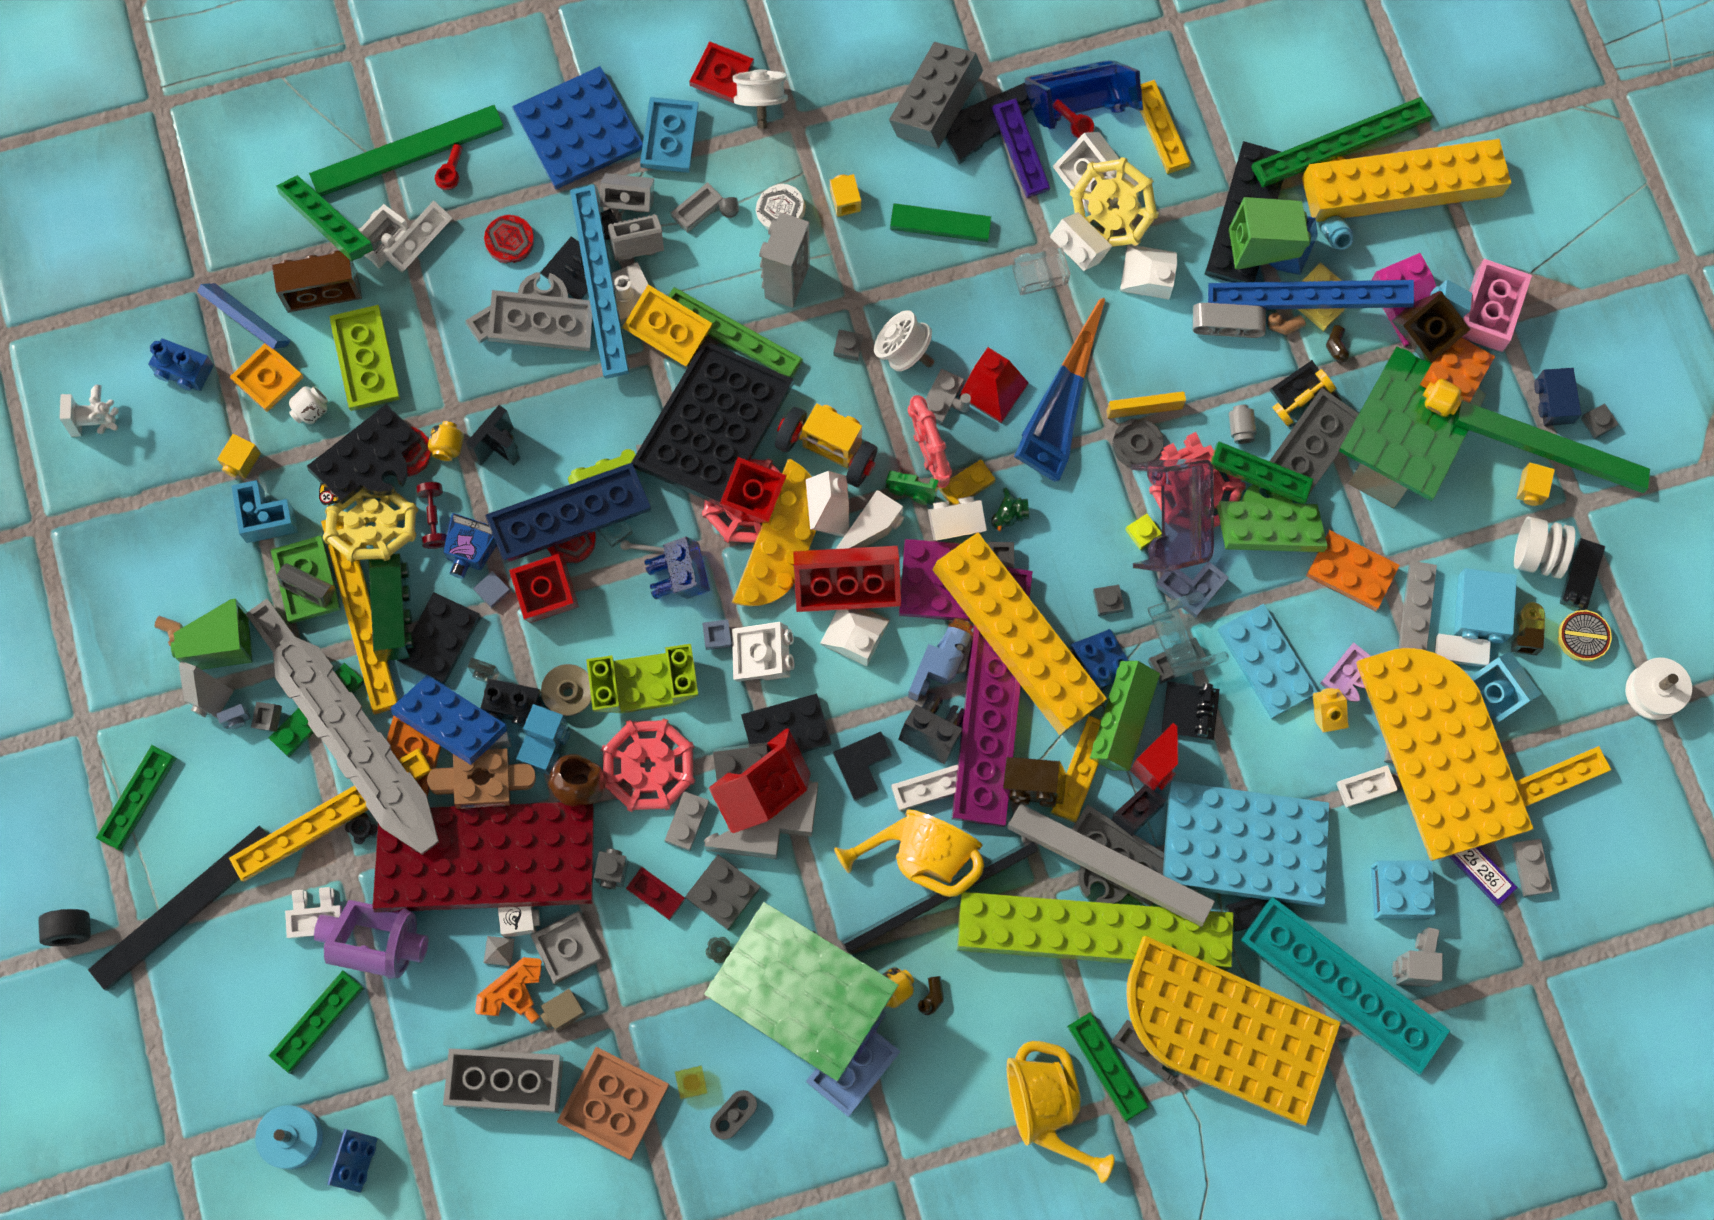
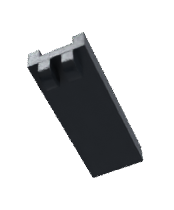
M1583 538L1577 541L1560 604H1568L1580 608L1579 610L1588 609L1605 546Z

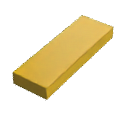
M1185 392L1113 400L1108 404L1106 410L1107 417L1112 419L1181 410L1186 402Z

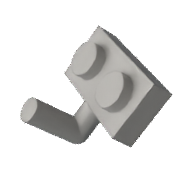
M943 369L940 370L925 399L929 411L934 413L936 423L940 425L943 424L951 407L961 412H967L971 400L969 394H962L960 400L956 398L964 383V379Z

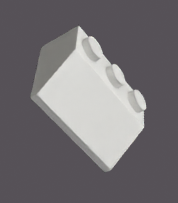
M1099 132L1083 133L1053 165V168L1071 190L1075 188L1087 170V165L1092 161L1099 163L1119 160L1120 158ZM1117 171L1103 172L1105 179L1115 178ZM1125 174L1124 178L1135 187L1139 184L1129 175ZM1094 177L1085 189L1086 191L1092 192L1098 184ZM1118 198L1110 199L1109 201L1113 209L1120 208L1117 204ZM1083 199L1084 208L1091 215L1088 210L1089 200Z

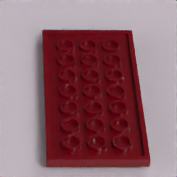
M561 802L510 804L509 806L456 809L455 806L430 807L439 843L423 855L381 828L378 823L372 906L374 913L400 912L403 909L409 911L593 904L594 803L575 807L564 805Z

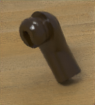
M1334 325L1327 340L1326 348L1335 360L1345 362L1350 355L1341 341L1345 329L1342 326Z
M941 976L928 978L929 993L918 1003L920 1013L931 1015L944 1002Z

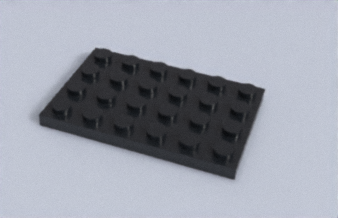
M704 340L631 463L634 468L722 507L720 502L737 458L751 460L792 389L794 379Z

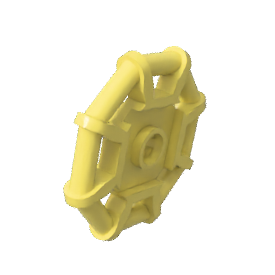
M1121 157L1119 160L1099 163L1092 161L1087 165V170L1075 188L1070 191L1075 213L1079 212L1089 223L1095 220L1106 228L1104 234L1100 231L1098 232L1112 247L1130 244L1136 246L1141 243L1140 239L1159 215V212L1156 211L1152 186L1153 179L1145 176L1124 157ZM1117 171L1115 178L1105 179L1103 172ZM1125 174L1129 175L1139 184L1135 187L1124 178ZM1094 177L1098 184L1092 192L1086 191L1085 189ZM1143 190L1146 207H1141V203L1138 201L1139 191ZM1118 198L1117 204L1120 208L1113 209L1110 206V199ZM1083 199L1089 200L1088 210L1091 215L1087 217L1085 216ZM1140 214L1143 216V219L1135 228L1132 222ZM1125 228L1127 235L1112 237L1113 230Z
M362 489L344 504L339 502L327 506L325 510L327 517L326 529L323 534L324 542L331 544L345 555L347 561L354 562L355 560L365 559L390 560L392 554L408 542L415 540L417 536L415 520L418 508L415 503H410L396 491L391 495L376 496ZM356 501L357 505L348 512L343 511ZM392 501L401 509L393 510L389 507L390 502ZM405 520V527L398 528V521ZM337 521L344 522V529L336 530ZM370 522H375L376 526L374 527L371 525L365 527L366 524ZM344 540H349L353 545L349 546ZM366 545H373L374 548L378 549H367Z

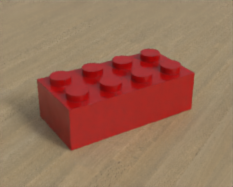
M898 546L793 551L796 612L901 606Z

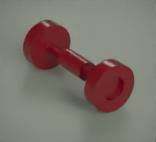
M438 482L421 483L416 486L417 496L428 498L429 506L426 507L428 525L431 526V534L424 535L421 538L422 547L427 549L445 547L447 535L437 533L436 525L438 524L437 506L433 503V497L443 494L442 484Z

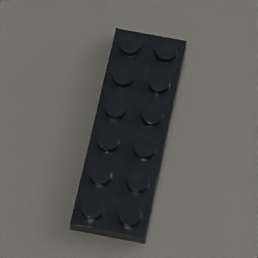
M1243 141L1204 275L1232 283L1255 282L1259 265L1235 269L1229 227L1244 197L1279 198L1283 180L1262 187L1251 167L1253 163L1278 154L1281 151Z

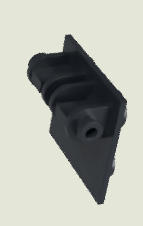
M1167 681L1161 733L1174 723L1177 726L1178 735L1214 740L1220 689L1213 688L1214 685L1210 683H1203L1202 687Z

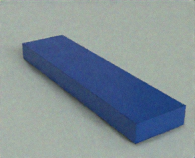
M216 283L201 284L197 292L272 349L288 346L291 341L288 337Z

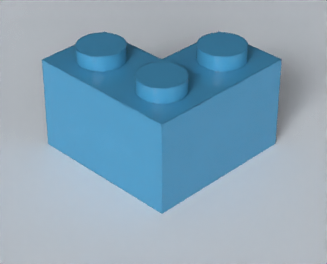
M257 480L231 485L239 534L246 543L298 533L294 508L287 499L266 503L265 491Z
M533 704L523 727L526 737L516 758L519 764H529L535 771L546 775L550 774L551 769L561 757L558 754L561 745H566L571 732L568 730L569 726L564 716Z

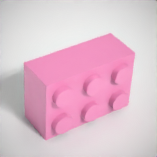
M1483 259L1475 272L1469 290L1472 292L1470 312L1462 318L1471 330L1462 338L1503 352L1511 341L1532 275Z

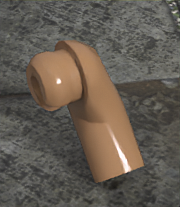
M1272 313L1268 317L1269 328L1284 335H1288L1306 326V322L1301 315L1288 321L1282 319L1279 313Z
M162 616L157 617L154 625L155 628L168 633L170 640L168 644L170 647L171 642H174V632L183 628L181 623Z

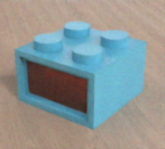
M1377 861L1371 865L1374 919H1429L1436 915L1432 861Z

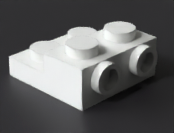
M781 622L732 629L733 679L740 682L761 678L767 681L790 677V670H793L795 665L793 656L789 654V645H792L794 640L791 629H788V626Z

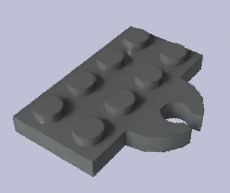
M1089 805L1085 807L1072 830L1163 875L1164 853L1135 834L1131 836L1111 819ZM1082 866L1079 869L1077 875L1078 887L1085 899L1090 895L1091 885L1100 883L1105 888V894L1097 898L1096 902L1116 904L1126 895H1129L1145 906H1152L1154 902Z

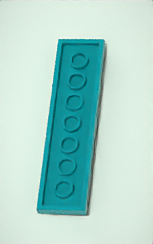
M1273 897L1268 900L1240 940L1242 944L1417 1075L1423 1072L1451 1031Z

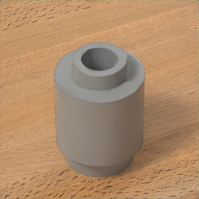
M1248 405L1234 406L1233 410L1229 412L1231 437L1234 438V443L1246 444L1255 441L1254 436L1257 434L1254 409L1249 408Z

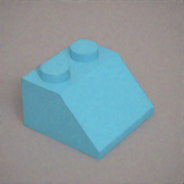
M1511 651L1498 657L1470 677L1482 695L1493 726L1542 695Z

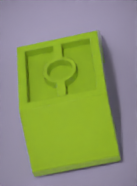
M691 644L665 647L666 653L615 661L612 655L586 659L593 711L628 713L674 706L699 696Z

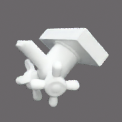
M96 384L91 389L90 405H78L71 394H61L60 420L71 437L81 436L82 426L101 424L97 429L99 434H103L106 428L118 430V426L115 424V416L118 414L119 409L114 407L109 413V407L114 404V400H108L106 403L101 402V385Z

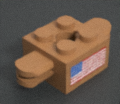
M507 749L486 750L472 765L453 754L452 768H435L430 771L427 777V783L432 793L437 795L454 794L456 809L509 806L511 804L510 791L529 790L536 781L535 771L531 765L509 764Z

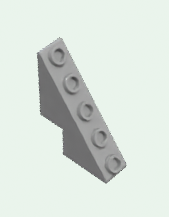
M809 780L808 790L767 822L736 833H731L728 828V831L721 835L718 833L710 835L704 840L706 851L777 859L780 833L812 837L818 782L812 783Z

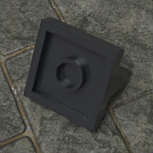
M501 405L496 407L466 442L473 461L480 466L483 465L494 451L513 466L520 459L517 451L518 446L513 441L515 438L510 434L514 427L507 410Z

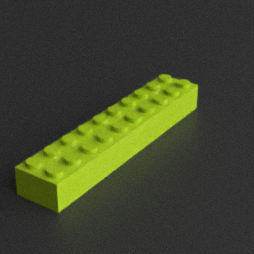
M963 892L960 896L957 951L1133 964L1142 937L1148 936L1227 971L1232 967L1233 913L1210 911L1201 927L1163 907Z

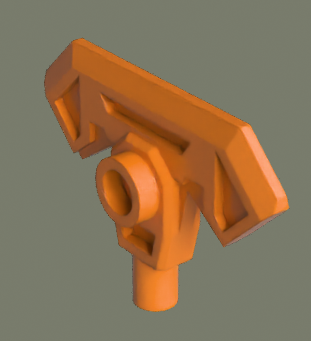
M527 957L519 960L477 995L476 1014L499 1016L502 1003L504 1002L521 1016L524 1014L531 1024L535 1023L540 1016L533 1008L534 1002L525 984L540 982L542 961L539 958Z

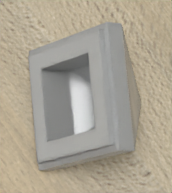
M487 936L484 964L511 966L515 939Z

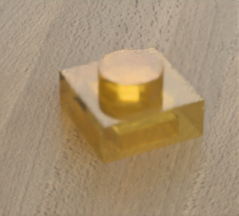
M702 1065L675 1071L681 1100L708 1094Z

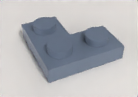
M1209 561L1193 580L1172 564L1156 582L1155 586L1196 618L1229 577Z

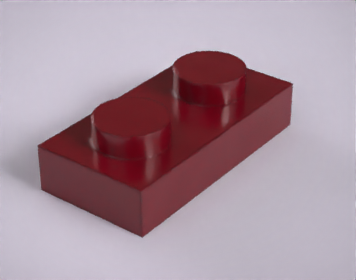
M643 867L640 868L626 887L627 891L669 921L686 900L684 896Z

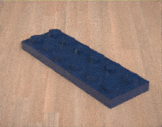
M629 463L488 513L485 516L502 560L506 564L650 512L651 506L633 464Z

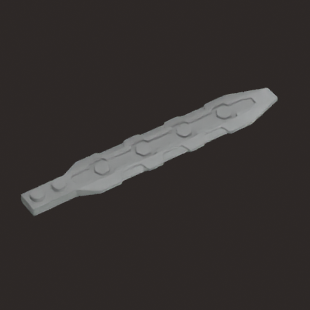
M265 599L246 613L247 617L273 652L275 679L288 697L295 701L309 721L308 725L317 738L322 739L337 760V766L344 776L352 781L366 801L367 808L381 828L422 855L438 844L439 840L427 795L411 773H407L391 751L388 741L372 725L362 711V705L333 671V665L320 647L295 637L268 599Z

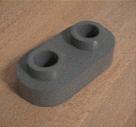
M746 1090L737 1091L718 1110L710 1122L711 1132L716 1138L721 1140L732 1138L752 1117L757 1109V1101L754 1095ZM741 1100L748 1102L749 1105L746 1110L738 1108V1103ZM728 1121L730 1124L729 1129L721 1131L719 1128L720 1122Z

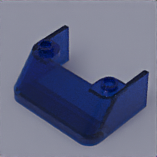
M1100 61L1032 75L1024 79L1025 89L1037 123L1049 129H1055L1057 122L1062 119L1061 113L1053 108V104L1057 99L1074 113L1102 107L1111 109L1112 113L1123 112L1126 110L1125 107H1131L1138 111L1143 110L1140 70L1118 61Z

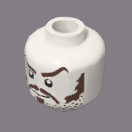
M315 386L312 388L303 387L289 400V405L292 409L289 413L298 423L303 421L307 424H313L326 413L328 399Z

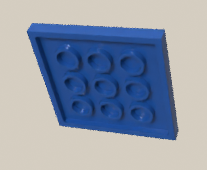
M601 66L512 106L519 123L555 190L642 150L643 143Z

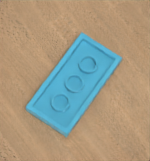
M1264 604L1218 628L1219 634L1271 719L1313 697V693L1318 692Z

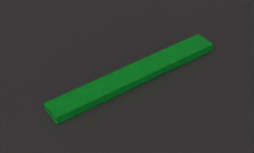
M1419 97L1253 163L1251 168L1261 186L1266 187L1306 171L1309 164L1331 161L1429 122L1433 115L1423 98Z
M494 104L310 172L309 175L316 192L322 197L449 150L455 144L462 145L503 130L504 126Z
M1463 400L1457 409L1456 426L1643 494L1648 490L1650 468Z

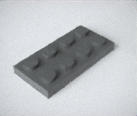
M1321 388L1272 456L1270 462L1314 479L1311 492L1338 455L1339 449L1359 413Z

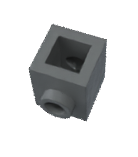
M607 849L606 852L599 851L594 879L597 883H600V887L606 889H615L616 886L624 887L629 861L626 856L622 855V851Z

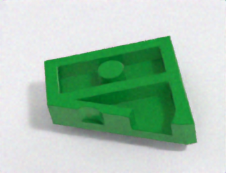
M889 470L885 488L889 489V492L894 495L903 496L904 494L912 497L919 504L927 505L928 503L933 505L937 497L939 480L931 478L929 484L918 481L919 477L917 475Z

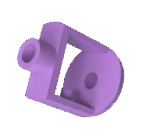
M348 900L340 917L324 914L319 916L314 929V940L324 943V960L326 964L383 975L388 979L400 978L404 974L410 961L422 963L426 956L428 936L416 933V916L407 909H403L400 912L374 913L372 909L373 904ZM355 925L390 932L386 952L373 950L365 945L361 947L346 944Z

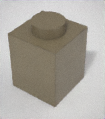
M570 988L541 1005L544 1013L540 1016L548 1029L553 1027L557 1032L586 1015Z

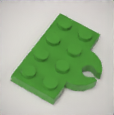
M1253 484L1248 487L1241 502L1220 501L1217 506L1225 549L1325 552L1327 548L1318 504L1293 503L1291 499L1266 490V493L1270 498H1265L1259 492L1261 487Z

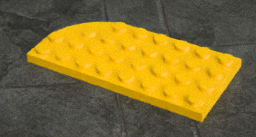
M1415 648L1394 649L1356 662L1430 861L1442 859L1534 829L1482 695L1475 682L1464 670L1441 655Z
M1148 936L1142 937L1128 976L1127 1005L1135 1032L1149 1053L1170 1069L1301 1126H1306L1341 1022Z

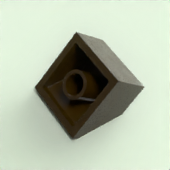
M1442 291L1414 302V307H1407L1392 320L1393 324L1417 355L1430 363L1435 361L1471 330Z

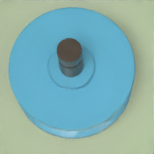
M292 1105L279 1106L269 1111L261 1119L255 1134L256 1148L262 1159L274 1167L283 1169H298L309 1164L319 1153L323 1142L322 1127L316 1116L306 1109Z

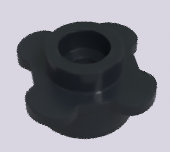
M366 813L360 814L345 825L346 832L351 833L354 837V842L358 845L363 844L370 835L377 833V826L371 824ZM360 826L364 828L362 831H359Z

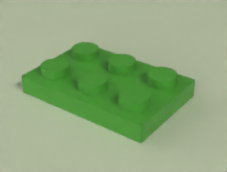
M321 535L270 549L276 575L281 567L288 563L335 587L324 539ZM279 584L287 620L290 624L341 610L336 587L331 601L326 608H323L282 588Z

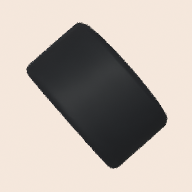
M61 909L46 912L39 916V942L45 946L76 945L88 941L91 937L90 914L85 910Z

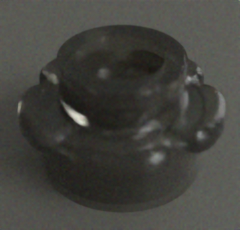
M725 937L711 938L707 943L706 955L709 959H713L715 963L725 962L733 950L730 946V941ZM718 947H721L722 950L721 952H717L716 949Z

